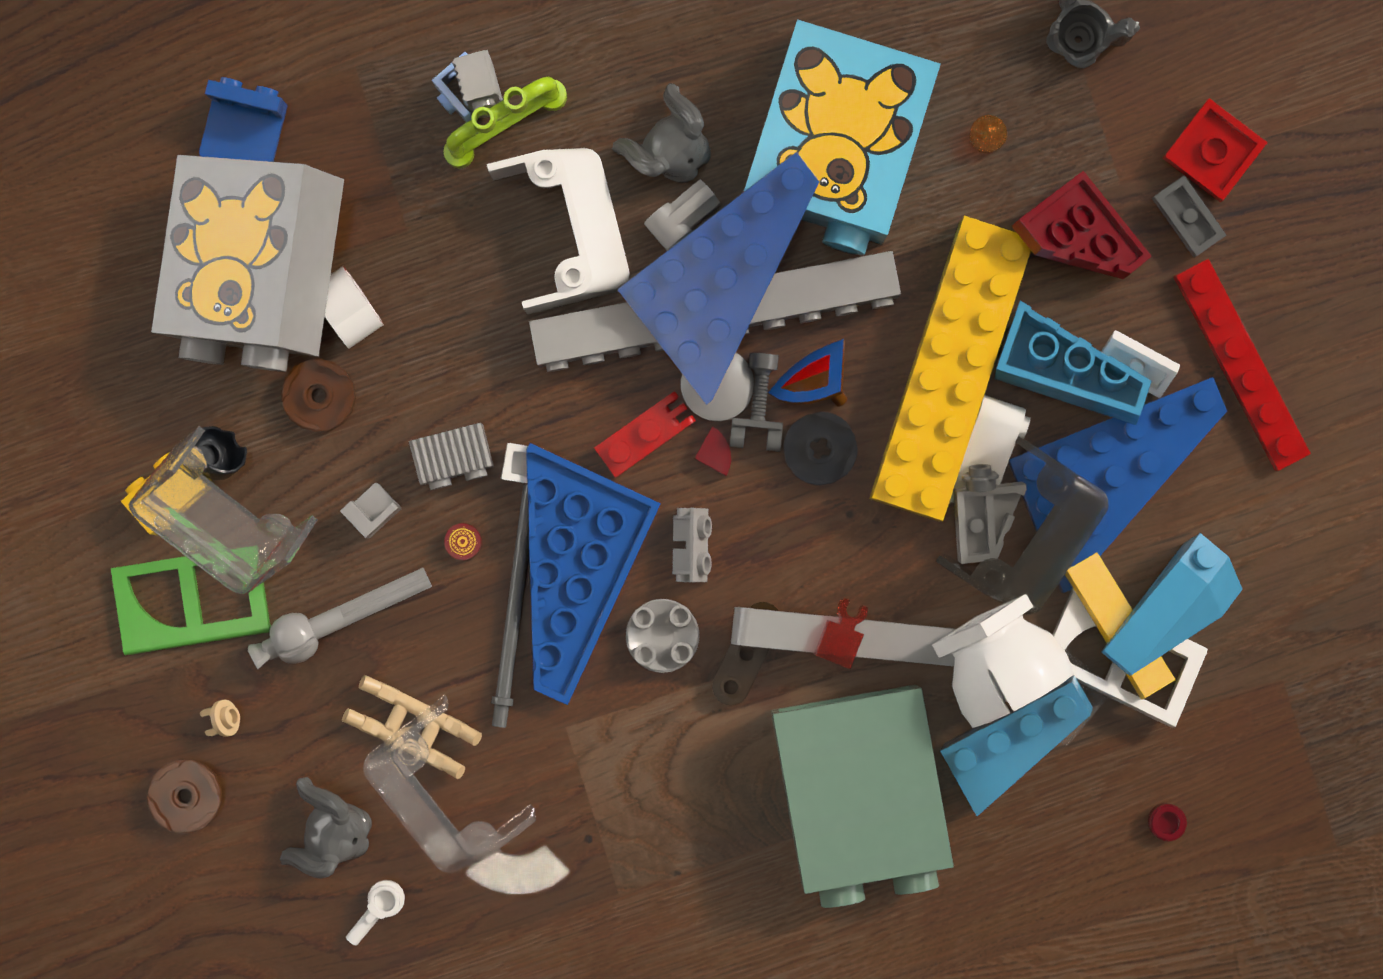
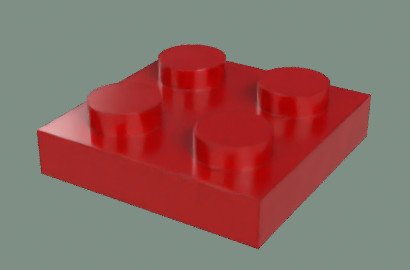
M1209 98L1162 159L1221 203L1268 142Z

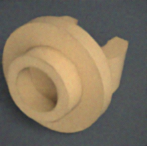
M229 700L217 701L212 707L203 709L200 712L201 717L208 715L211 717L213 728L205 731L206 736L219 734L220 736L228 737L234 735L239 728V711Z

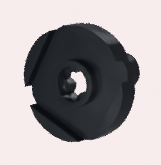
M829 412L807 414L797 420L788 430L783 446L785 462L792 473L801 481L817 486L833 484L846 476L856 461L858 451L855 435L848 423L841 417ZM821 438L827 440L826 447L831 450L829 456L822 455L820 459L813 457L814 450L810 448V444L812 442L818 443Z

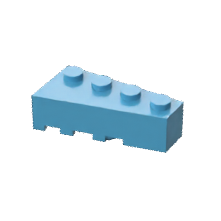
M1020 300L996 369L995 379L1136 425L1152 381L1112 356H1107L1083 338H1077L1061 328L1060 324L1048 317H1043L1033 311L1032 307Z
M1075 675L1016 711L1010 708V714L990 723L974 727L943 745L940 752L976 816L982 813L1091 715L1093 707Z

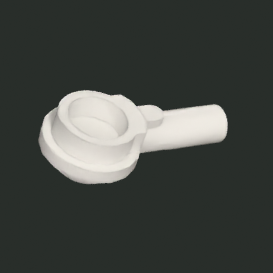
M382 880L372 886L368 893V910L346 935V939L351 944L357 946L379 919L394 916L402 909L405 895L398 883L392 880Z

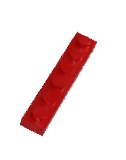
M1209 258L1174 276V280L1274 470L1279 471L1310 455L1311 452Z

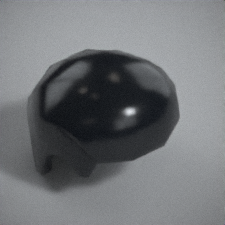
M216 426L202 427L189 438L187 446L188 462L198 475L207 480H225L245 465L247 448L238 445L235 433L232 431L222 430Z

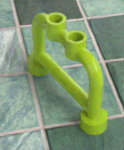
M543 77L522 89L519 87L509 88L504 94V100L491 108L478 107L473 111L471 120L457 128L447 138L444 146L446 161L454 168H465L473 161V149L541 107L548 111L561 109L567 101V92L564 85L551 77ZM513 95H520L523 98L522 102L516 106L511 105L509 100ZM481 115L490 116L489 123L485 125L477 123Z

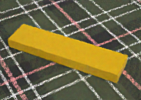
M1095 553L1063 573L1104 640L1108 643L1133 610L1099 554ZM1161 656L1133 675L1129 676L1126 674L1141 700L1175 680Z

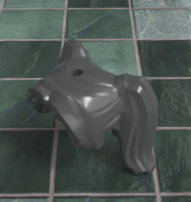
M1059 0L1062 12L1057 17V20L1052 23L1046 43L1053 52L1064 56L1065 60L1072 66L1084 69L1095 63L1096 58L1110 45L1116 47L1124 46L1139 31L1140 26L1138 21H1134L1130 17L1114 23L1104 9L1090 0ZM1076 37H1079L1081 39L1080 43H1077L1075 41Z
M669 83L665 88L663 98L671 111V115L662 118L655 124L645 137L643 144L640 145L629 138H619L613 143L612 150L618 155H623L642 174L649 177H657L662 173L672 181L687 183L698 175L700 167L708 163L711 158V149L707 138L701 133L704 127V120L700 111L691 101L680 94L678 86Z
M308 777L299 778L296 782L298 793L305 802L314 807V810L306 822L304 834L305 848L289 847L282 851L280 861L282 865H291L311 877L323 879L333 875L339 863L356 859L366 853L369 847L367 836L372 827V820L366 811L344 802L338 795L326 789L314 786Z

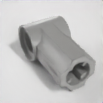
M700 179L671 204L668 202L655 211L644 222V225L668 251L689 235L695 225L720 205V201Z

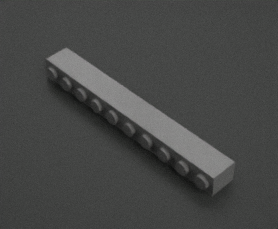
M893 251L775 273L749 327L763 324L764 330H771L786 326L785 320L799 317L800 323H807L822 319L821 313L835 310L836 316H843L858 312L857 306L871 303L872 309L894 305L893 299L899 298L901 290ZM627 302L529 321L537 365L539 368L546 367L547 372L568 369V362L582 360L583 365L601 363L605 361L604 355L618 353L619 358L637 356L641 354L640 348L655 346V351L664 350Z

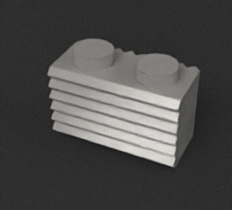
M488 50L454 58L452 64L459 82L458 86L463 97L462 100L471 114L478 107L491 108L503 100ZM484 114L481 115L479 118H485L489 116Z
M482 423L409 441L420 485L429 484L430 490L452 485L450 478L465 475L466 481L488 476L486 469L494 467Z

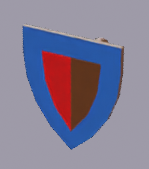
M842 339L826 345L804 357L781 376L768 393L781 402L794 405L812 404L831 399L837 407L843 406L848 400L847 395L843 392L845 340Z

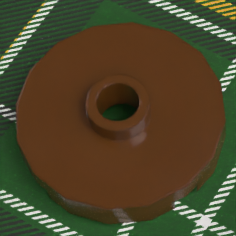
M321 358L311 359L293 367L285 377L281 390L283 407L289 419L300 428L313 432L331 431L342 425L352 413L356 400L354 383L347 371L335 362ZM322 389L326 395L325 399L317 403L313 399V394L316 390Z
M178 759L162 766L152 776L148 788L147 805L152 818L162 828L177 833H192L206 827L217 816L222 804V787L217 775L206 764L194 759ZM182 789H187L191 792L192 798L189 802H184L181 799L180 792Z

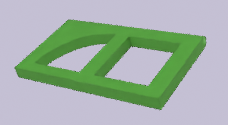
M258 545L110 568L124 655L270 632L271 624L263 578L258 583V586L249 592L251 617L203 624L194 566L243 559L249 590L262 575ZM178 569L187 627L169 626L150 616L136 599L129 577Z

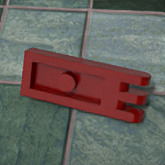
M675 391L594 447L615 478L696 422L693 415L684 418L681 423L677 420L676 417L688 409L684 403L672 411L670 410L668 405L674 403L679 398Z

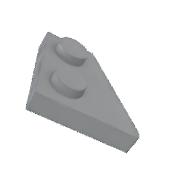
M1024 482L996 484V489L987 492H970L966 488L953 489L957 558L959 563L967 564L998 559L1004 545V536L1010 530L1015 519L1013 513L1020 496H1024L1027 490Z

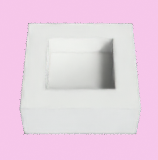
M507 443L501 479L527 483L526 449L528 446Z

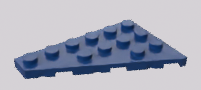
M529 443L526 449L533 689L568 705L661 503Z

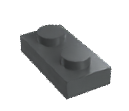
M1182 176L1152 197L1154 203L1193 258L1226 236V233L1185 176Z

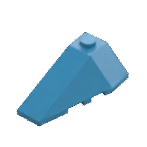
M1201 533L1183 543L1101 652L1126 674L1131 676L1221 618L1242 591V586L1230 558Z

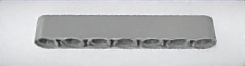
M734 607L731 644L944 666H954L955 660L952 654L939 658L932 644L954 631V628Z

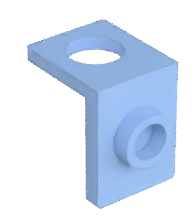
M464 52V53H462L459 57L464 56V55H468V54H467L466 52ZM451 63L432 79L433 84L441 93L437 100L450 115L457 111L465 122L471 120L470 112L446 86L457 76L454 71L455 68Z

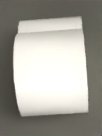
M344 266L330 275L324 317L349 349L384 324Z

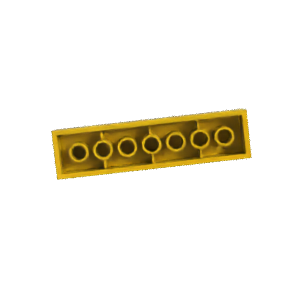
M963 216L960 220L869 499L938 522L944 520L1031 252L1016 232L967 216Z

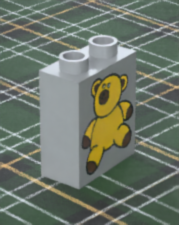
M177 155L151 332L181 339L178 358L201 363L223 365L226 346L243 348L242 366L277 372H286L289 353L319 357L344 179L305 164Z

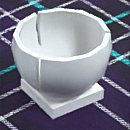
M1026 594L977 615L932 644L939 658L947 654H952L955 657L952 681L953 691L961 713L973 728L1010 714V710L1005 704L1006 701H1008L1012 710L1016 711L1056 688L1074 674L1066 652L1053 635L1023 619V614L1033 608Z

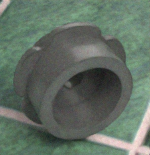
M988 464L969 466V472L962 475V480L966 481V490L970 492L992 491L996 489V479L999 478V475L992 471L991 465Z

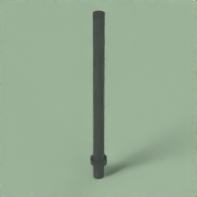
M523 485L496 696H492L491 704H494L492 726L502 728L507 726L509 706H513L514 701L513 698H510L529 557L527 485Z

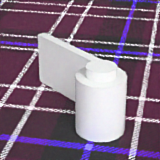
M984 395L954 489L966 488V481L962 480V475L969 472V466L976 464L991 465V470L999 475V478L996 479V484L1001 483L1018 437L1024 439L1031 418L1025 416V408ZM952 492L950 502L954 503V495Z

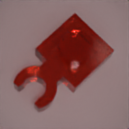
M843 598L837 607L838 623L827 620L814 655L851 669L864 634L854 629L856 624L861 623L866 618L868 607L861 605L857 615L850 617L846 611L850 600Z

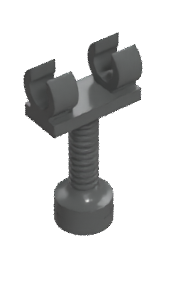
M765 353L749 354L748 368L753 369L756 374V379H754L756 383H754L755 386L753 388L755 389L753 390L754 397L752 398L754 401H752L753 408L751 409L753 412H751L752 416L750 419L732 418L730 447L743 448L745 427L768 429L766 451L780 452L783 423L766 421L764 417L766 416V394H768L767 387L769 386L767 384L769 383L768 376L772 371L778 369L779 355Z

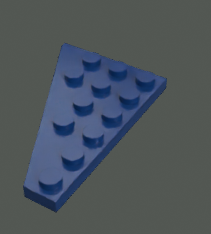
M797 151L618 288V291L706 405L713 400L820 182Z
M1213 377L1145 404L1136 425L1116 418H1110L1009 459L1008 463L1015 481L1026 484L1027 490L1022 498L1061 593L1073 588L1063 572L1095 553L1101 556L1227 412Z

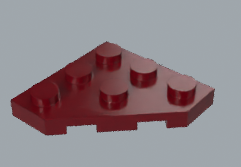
M1084 171L1012 225V228L1034 255L1119 279H1125L1152 257Z

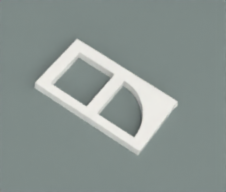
M1073 588L1052 634L1064 651L1080 633L1097 627ZM1187 639L1169 651L1184 658L1185 661L1165 709L1145 699L1141 700L1140 697L1120 688L1126 674L1113 662L1105 680L1073 664L1071 666L1074 671L1073 675H1075L1079 683L1174 728L1178 723L1208 649Z

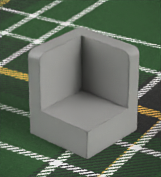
M374 483L356 501H350L340 512L365 538H371L402 508L380 484Z

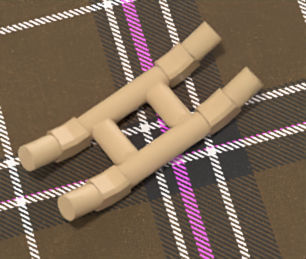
M364 675L360 680L359 689L375 695L390 704H394V707L385 725L349 708L344 712L342 722L377 737L456 779L461 778L465 772V766L454 761L449 756L432 749L431 746L440 728L473 746L479 743L482 733L390 685ZM407 712L427 721L418 741L398 732Z

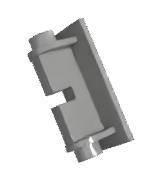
M677 508V515H673V541H686V549H673L672 574H676V582H707V576L711 571L712 565L711 556L708 553V538L712 532V521L708 516V509Z

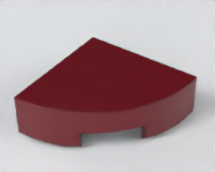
M712 426L694 459L727 477L731 465L730 447L721 432Z

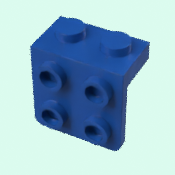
M221 77L220 82L208 80L205 95L212 100L199 150L200 156L274 162L288 107L281 97H277L278 91L263 86H257L256 91L242 88V82L226 77Z

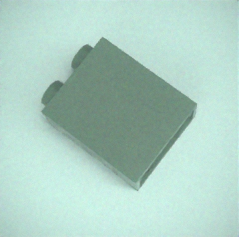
M914 684L771 710L804 893L819 891L821 907L832 908L864 901L863 883L892 878L895 894L899 895L919 893L939 887L936 870L953 868L954 864L922 688Z

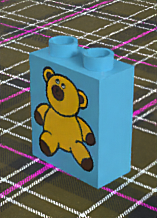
M797 19L744 191L797 151L820 181L801 220L827 227L822 243L834 249L855 255H865L869 241L883 244L889 233L940 63Z

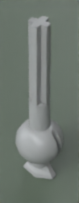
M421 568L313 618L308 619L302 613L282 615L270 627V638L259 644L248 645V653L257 669L266 661L276 657H280L282 661L289 664L304 662L317 651L318 639L431 588L432 585L424 568Z

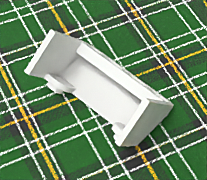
M587 148L541 150L487 164L493 181L527 172L530 180L538 187L551 188L562 185L579 256L562 261L556 268L554 277L558 292L522 301L523 309L527 314L618 292V288L629 280V268L601 159L596 152Z

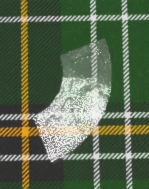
M492 845L466 871V874L479 884L498 892L528 894L556 884L570 873L571 870L545 845L533 853L519 856L504 853Z

